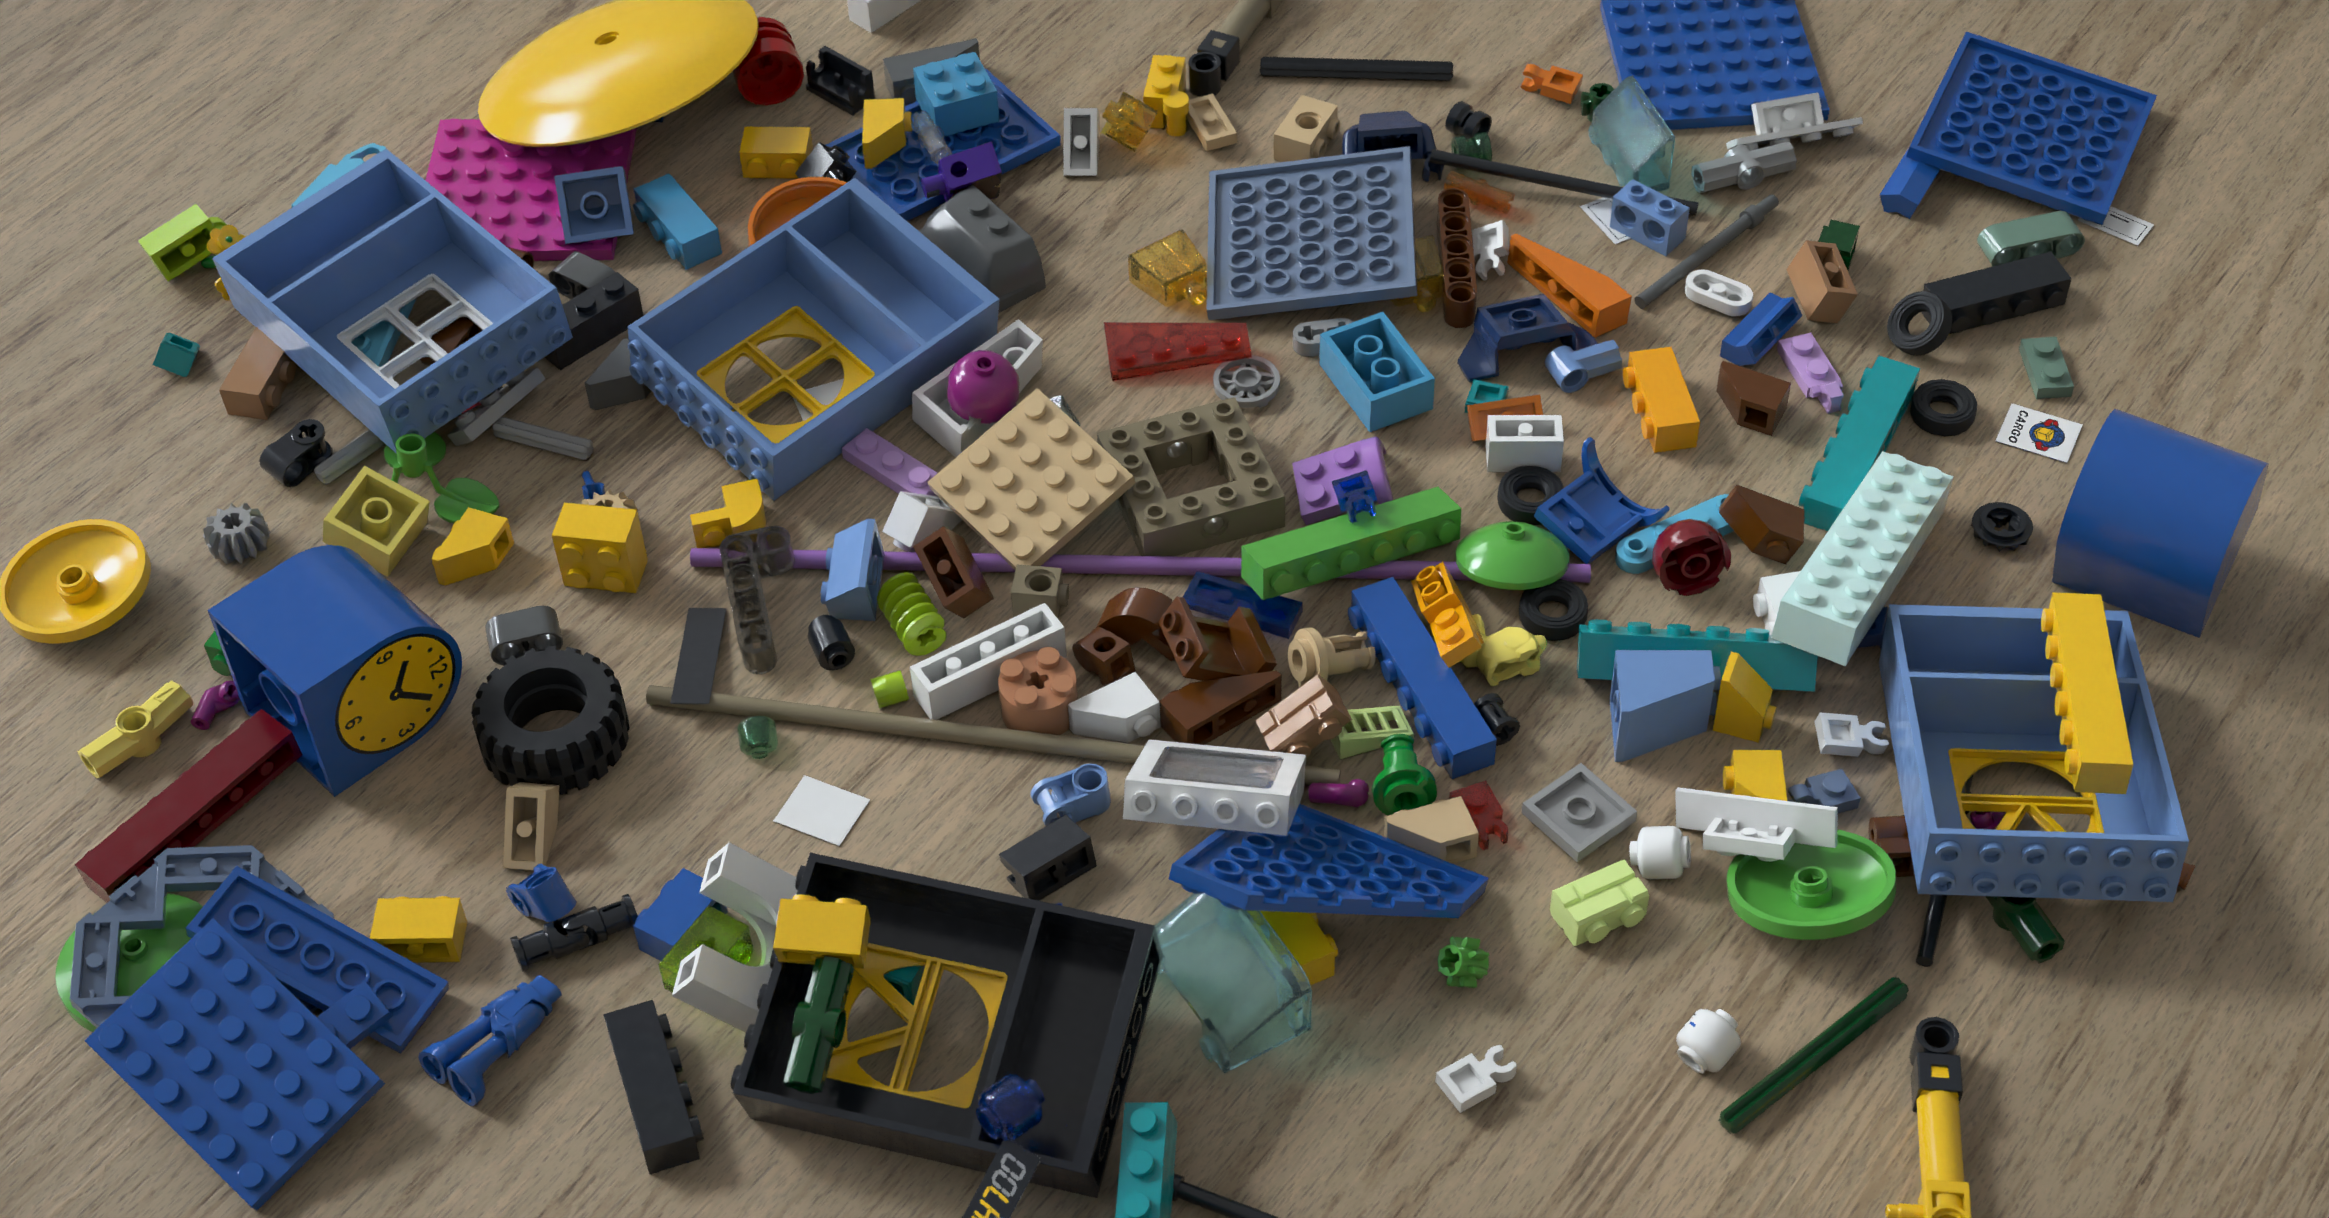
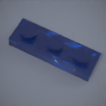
M1199 571L1196 572L1183 595L1190 610L1229 621L1238 607L1250 608L1263 632L1287 639L1290 638L1303 612V602L1280 595L1262 600L1249 586Z

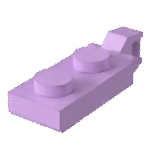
M1812 333L1778 340L1777 352L1805 397H1817L1827 413L1840 411L1841 401L1844 398L1842 393L1843 384Z

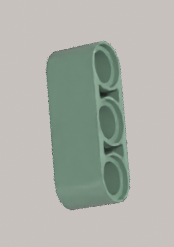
M2056 211L1993 224L1985 228L1977 238L1978 245L1992 266L2047 252H2052L2056 259L2067 257L2078 252L2085 242V237L2070 215L2065 211Z

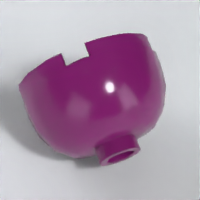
M983 350L968 353L955 363L949 374L947 400L952 410L965 420L969 421L970 416L975 419H981V423L984 424L997 422L1016 406V402L1019 399L1020 384L1018 374L1011 362L1001 354Z

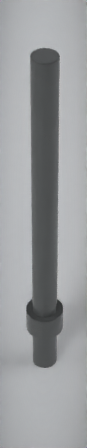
M1770 194L1757 205H1750L1739 215V219L1636 296L1634 299L1636 305L1641 309L1645 308L1745 230L1754 229L1763 222L1764 216L1779 205L1778 198Z

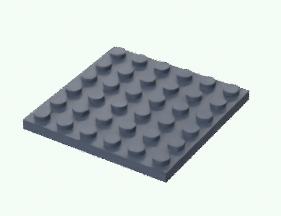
M1410 146L1209 171L1207 315L1209 320L1417 296Z

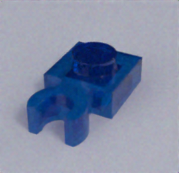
M1367 470L1331 481L1341 512H1347L1350 522H1357L1356 515L1362 511H1368L1371 517L1376 515L1374 501H1377Z

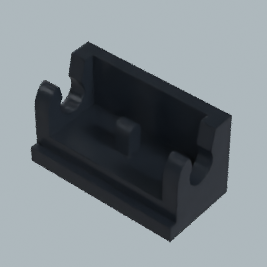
M827 46L819 49L818 58L820 63L816 69L815 63L808 60L806 65L808 81L806 90L852 116L864 108V100L875 99L872 71Z
M1067 815L999 854L1001 863L1012 873L1007 876L1009 883L1024 898L1037 901L1097 866L1091 837Z

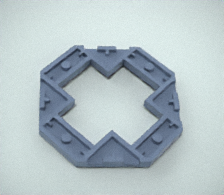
M252 845L167 848L154 859L155 864L139 877L134 875L109 896L110 901L93 915L89 912L76 923L70 1001L80 1014L98 1028L131 997L117 996L121 931L165 928L167 892L217 890L236 865L333 919L334 914L324 905H318L305 894V890L282 870L278 871L268 863L264 855ZM295 996L312 1013L316 1009H318L312 1004Z

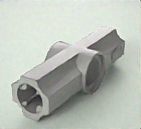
M1790 142L1752 151L1748 146L1738 145L1730 149L1724 158L1692 165L1691 175L1694 187L1698 193L1737 184L1741 189L1747 190L1756 187L1766 176L1794 170L1797 159L1794 147Z

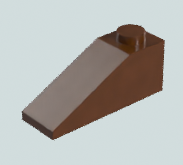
M1275 670L1191 682L1179 690L1171 691L1159 701L1161 727L1175 742L1206 745L1281 701L1282 675Z

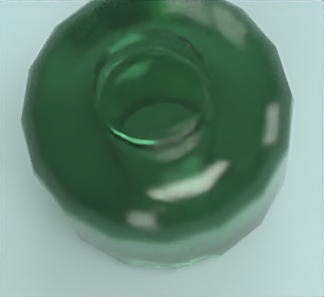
M752 716L744 719L737 726L740 751L745 755H752L755 759H762L777 748L776 724L771 718Z

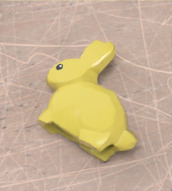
M1479 614L1472 615L1484 643L1481 644L1482 648L1461 660L1465 667H1478L1481 673L1485 675L1490 686H1496L1500 681L1518 674L1527 676L1540 670V655L1547 647L1545 636L1533 635L1520 627H1506L1486 636L1481 616Z

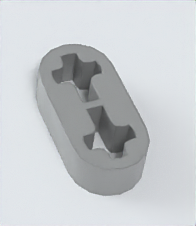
M1336 318L1301 323L1293 330V349L1297 354L1305 357L1320 356V334L1354 321L1348 318Z

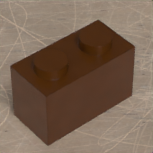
M943 526L913 546L945 609L964 619L994 599L963 537Z

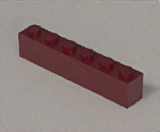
M260 709L250 719L244 721L238 729L220 744L214 746L208 754L190 769L183 772L178 779L160 794L153 797L141 810L118 826L111 835L94 849L88 851L75 864L87 887L108 903L110 901L109 896L134 875L139 877L155 864L154 859L167 848L195 847L303 755L292 731L263 709Z

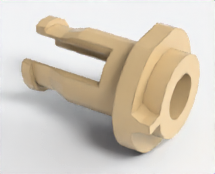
M1315 628L1299 629L1289 644L1288 649L1289 667L1293 677L1298 681V688L1317 674L1327 681L1328 675L1348 673L1357 668L1363 670L1371 669L1375 662V647L1361 649L1362 641L1367 639V632H1359L1356 636L1344 634L1322 638Z

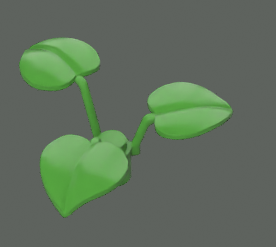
M436 432L431 433L425 438L413 433L402 435L396 441V453L386 445L384 450L385 460L393 467L391 480L398 483L400 473L409 478H416L421 476L424 471L427 472L435 491L440 494L434 501V509L441 519L454 524L457 520H460L468 507L491 514L500 508L497 496L487 486L476 480L455 478L447 484L446 488L441 486L434 473L433 466L444 458L446 445Z

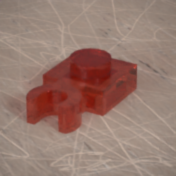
M1487 781L1449 792V799L1462 797L1479 832L1478 845L1481 849L1487 850L1489 848V834L1497 835L1503 844L1508 842V827L1502 821L1503 809Z

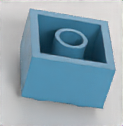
M976 52L961 54L953 58L930 62L913 68L916 100L937 138L999 122L997 89Z

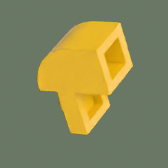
M758 479L721 486L725 507L690 515L697 548H711L734 542L735 549H749L763 537L767 522Z

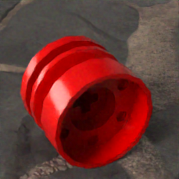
M758 17L759 28L754 45L743 61L732 72L738 90L746 100L756 105L769 106L784 102L798 91L804 78V70L798 52L795 50L791 34L785 25L773 18Z

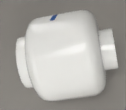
M1676 826L1643 827L1638 834L1637 841L1630 842V863L1632 866H1638L1640 874L1646 879H1677L1682 876L1684 868H1690L1689 836H1683L1681 830Z
M1699 1009L1677 1034L1678 1056L1685 1064L1698 1073L1720 1071L1741 1045L1740 1037L1735 1030L1738 1027L1736 1020L1721 1009H1718L1716 1012L1708 1009Z

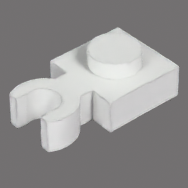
M1501 220L1472 230L1474 260L1476 262L1475 270L1483 281L1487 280V272L1491 268H1494L1499 276L1505 272V266L1500 257L1509 254V228Z
M1822 712L1818 714L1814 721L1820 754L1858 757L1864 749L1871 754L1879 755L1883 754L1889 745L1888 740L1875 738L1880 737L1885 729V724L1879 721H1871L1866 725H1859L1856 715Z
M1501 1045L1490 1048L1486 1052L1485 1059L1480 1062L1471 1053L1436 1072V1083L1460 1113L1494 1095L1497 1085L1495 1081L1506 1082L1515 1076L1517 1064L1514 1061L1505 1066H1499L1495 1063L1503 1058L1504 1048Z

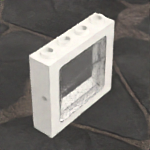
M1148 740L1125 779L1123 819L1287 836L1304 793L1306 755Z

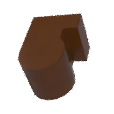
M1096 627L1072 646L1078 663L1086 671L1099 675L1101 684L1104 686L1136 672L1130 643L1101 627Z
M1905 815L1871 817L1868 826L1869 840L1881 847L1890 858H1902L1903 862L1894 866L1896 877L1914 876Z

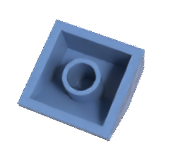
M623 166L554 176L565 244L634 234Z
M866 519L836 533L833 548L827 549L826 570L830 572L828 582H822L821 603L826 604L829 615L834 616L836 619L875 621L877 595L880 590L885 553L875 519Z

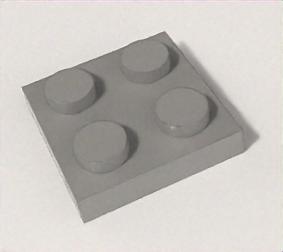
M1582 763L1523 802L1521 812L1576 862H1579L1636 821L1637 810Z

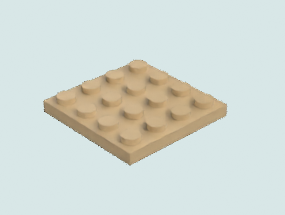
M1036 388L927 483L930 489L1016 571L1017 564L1043 565L1136 482L1134 476L1043 392Z

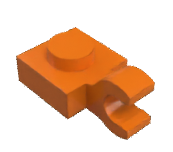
M1527 64L1523 75L1528 77H1525L1521 88L1528 92L1541 89L1540 95L1571 104L1582 84L1583 74L1553 65L1547 71L1537 65Z

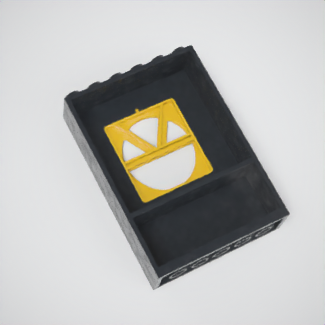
M810 853L806 866L802 865L798 870L795 882L796 890H798L796 895H810L816 897L818 901L834 903L839 898H850L861 902V905H867L871 921L864 969L854 968L853 978L844 1007L846 1012L844 1036L840 1046L833 1049L822 1093L808 1094L786 1087L783 1081L794 1043L792 1037L794 1014L798 1004L805 1002L814 964L778 962L774 949L772 950L770 958L772 972L768 984H763L758 994L757 1008L759 1012L755 1024H750L746 1031L744 1039L746 1053L742 1065L738 1064L735 1067L731 1078L733 1095L749 1117L753 1120L985 1173L995 1155L999 1154L997 1151L1003 1140L1009 1138L1040 1158V1163L1029 1183L1098 1198L1163 956L1155 925ZM925 966L914 1005L884 978V974L905 967ZM946 970L969 983L985 1005L989 1029L981 1057L969 1072L949 1085L929 1091H908L943 971ZM866 987L870 988L908 1024L907 1026L853 1042L848 1041L849 1015L856 999ZM901 1046L889 1086L873 1079L858 1064V1059ZM992 1097L996 1099V1101L999 1104V1107H996L994 1102L991 1100ZM989 1102L993 1105L995 1110L989 1108L986 1103ZM1007 1102H1010V1104L1012 1105L1013 1110L1015 1111V1113L1012 1112V1110H1011V1108H1010V1106H1009V1104H1008ZM1004 1109H1008L1010 1113L1009 1115L1004 1116L1002 1114V1111ZM996 1113L999 1114L998 1118L1008 1130H1012L1011 1133L1002 1134L995 1127L992 1119ZM1018 1117L1021 1118L1023 1121H1025V1122H1026V1125H1025L1024 1123H1022V1122L1018 1119ZM1014 1122H1019L1020 1125L1014 1128L1012 1126ZM1020 1130L1023 1134L1020 1135L1017 1131ZM1013 1133L1017 1135L1015 1139H1013Z

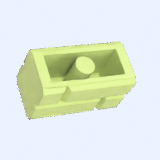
M1624 859L1553 890L1550 912L1559 927L1563 928L1565 935L1573 946L1580 945L1586 941L1597 943L1604 939L1609 931L1622 925L1632 927L1638 924L1647 914L1649 893L1641 880L1635 877L1634 871Z

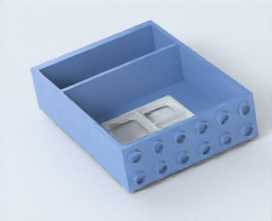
M387 149L379 152L212 258L234 308L278 345L288 357L395 453L396 441L402 435L413 433L423 438L427 437L573 338L557 288ZM428 290L437 291L452 304L418 327L399 312L403 306ZM460 317L469 318L483 330L450 353H447L431 339L435 333ZM388 321L411 340L414 345L379 367L352 344V341L377 323ZM423 357H430L435 361V363L402 385L393 380L398 373Z

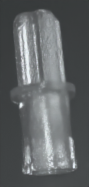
M928 112L914 113L912 124L919 135V144L927 149L931 160L939 164L940 159L952 155L951 149L943 139L944 132L939 126L935 125Z

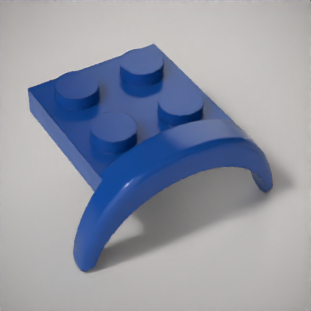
M1591 437L1585 440L1582 447L1581 458L1584 474L1537 507L1534 517L1561 540L1585 564L1593 562L1636 528L1655 523L1670 510L1667 505L1661 509L1646 508L1626 497L1612 483L1603 470L1596 453L1595 440Z

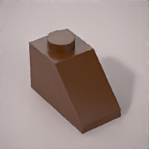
M1740 485L1734 487L1719 507L1720 515L1752 553L1786 565L1804 543V509Z

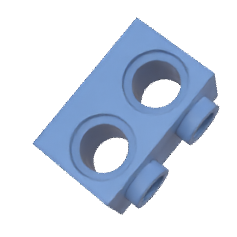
M1632 179L1613 196L1610 227L1642 245L1667 256L1686 239L1690 208Z

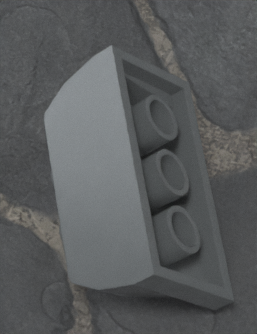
M973 185L942 204L927 219L924 227L918 230L999 298L998 313L1046 288L1041 258L1033 238Z

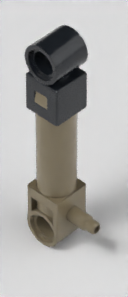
M1239 0L1217 31H1209L1197 48V53L1193 54L1188 61L1189 90L1193 95L1201 97L1213 93L1215 96L1220 92L1221 80L1227 81L1239 64L1240 51L1263 18H1271L1283 0Z

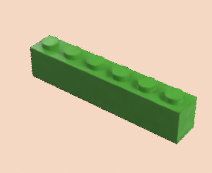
M1434 487L1241 546V577L1262 600H1266L1460 539L1462 508L1442 489Z

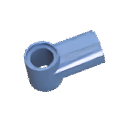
M1614 340L1598 343L1573 351L1570 346L1565 345L1555 348L1547 355L1545 367L1564 392L1572 393L1585 386L1589 378L1621 369L1622 358L1619 347Z

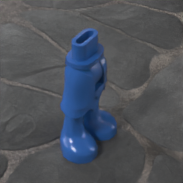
M538 975L529 984L520 983L517 985V989L506 991L486 1006L480 1008L481 1016L476 1021L449 1038L435 1042L422 1050L418 1057L421 1066L437 1083L445 1084L449 1080L455 1094L469 1106H475L486 1093L483 1079L484 1072L506 1052L508 1058H510L515 1050H519L523 1042L540 1026L544 1017L552 1012V1004L562 996L560 989L542 975ZM492 1032V1038L467 1056L461 1058L469 1049Z

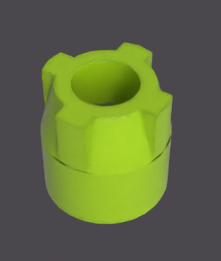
M900 670L871 679L879 709L909 700Z

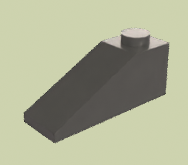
M977 38L884 58L885 82L891 98H904L905 106L917 101L913 68L971 52H976L980 59Z

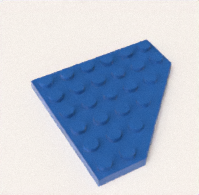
M1299 804L1287 836L1218 829L1172 864L1169 880L1182 884V888L1195 894L1204 893L1219 899L1222 905L1231 909L1459 918L1485 893L1489 879L1302 804Z

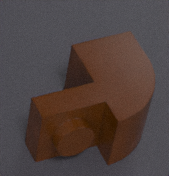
M1135 587L1120 592L1108 601L1097 627L1110 631L1130 643V647L1143 639L1170 661L1175 660L1158 623L1164 612L1171 605V598L1152 589Z

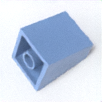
M1616 650L1609 699L1615 762L1627 761L1707 731L1709 715L1716 714V693L1713 690H1720L1721 684L1720 667L1713 666L1711 650Z

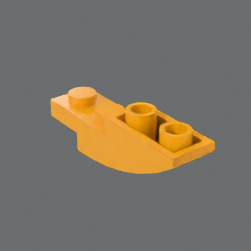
M1442 561L1436 566H1428L1420 571L1416 579L1411 581L1421 613L1430 624L1440 657L1450 668L1482 648L1481 644L1484 641L1467 603L1444 562Z

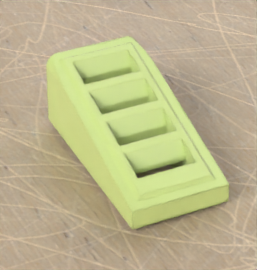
M1400 705L1348 710L1352 721L1343 726L1341 733L1331 739V742L1339 758L1343 759L1382 748L1381 742L1388 736L1406 734L1414 739V733ZM1395 719L1399 728L1391 729L1388 721ZM1380 724L1383 730H1377L1375 725ZM1366 727L1368 731L1362 732L1361 729Z

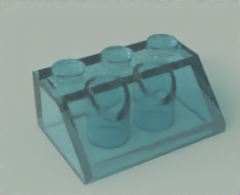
M1633 76L1626 77L1593 111L1592 125L1589 126L1590 140L1601 151L1606 165H1610L1615 172L1620 186L1623 187L1634 179L1658 192L1667 190L1670 185L1675 136Z

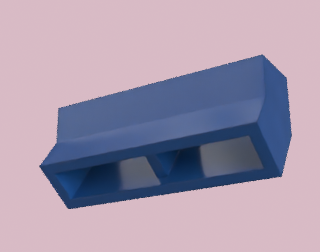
M1907 150L1881 191L1880 199L1885 212H1898L1910 219L1940 169L1921 161L1907 158Z
M1769 293L1722 340L1720 357L1738 366L1756 364L1803 316L1794 297L1781 298L1773 293Z

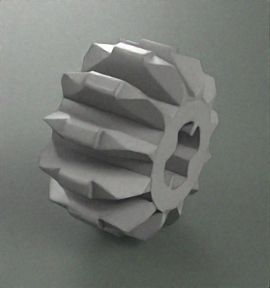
M231 503L229 509L222 510L217 508L216 516L206 518L207 524L203 529L205 543L214 558L222 559L226 565L233 560H237L242 565L245 558L251 557L256 559L257 551L267 549L266 543L270 538V530L263 514L260 513L258 508L252 509L247 503L237 508Z

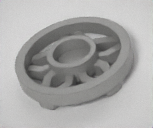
M1254 355L1235 356L1225 360L1216 368L1213 376L1214 391L1221 400L1235 397L1241 408H1262L1267 406L1268 402L1277 395L1280 388V374L1275 365L1267 359ZM1240 365L1236 371H1227L1232 367ZM1256 366L1267 370L1269 373L1257 371Z

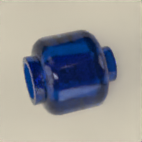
M1009 1074L980 1094L976 1116L984 1131L991 1138L1014 1141L1037 1126L1042 1120L1041 1103L1045 1100L1044 1095L1032 1079L1025 1081L1018 1075Z

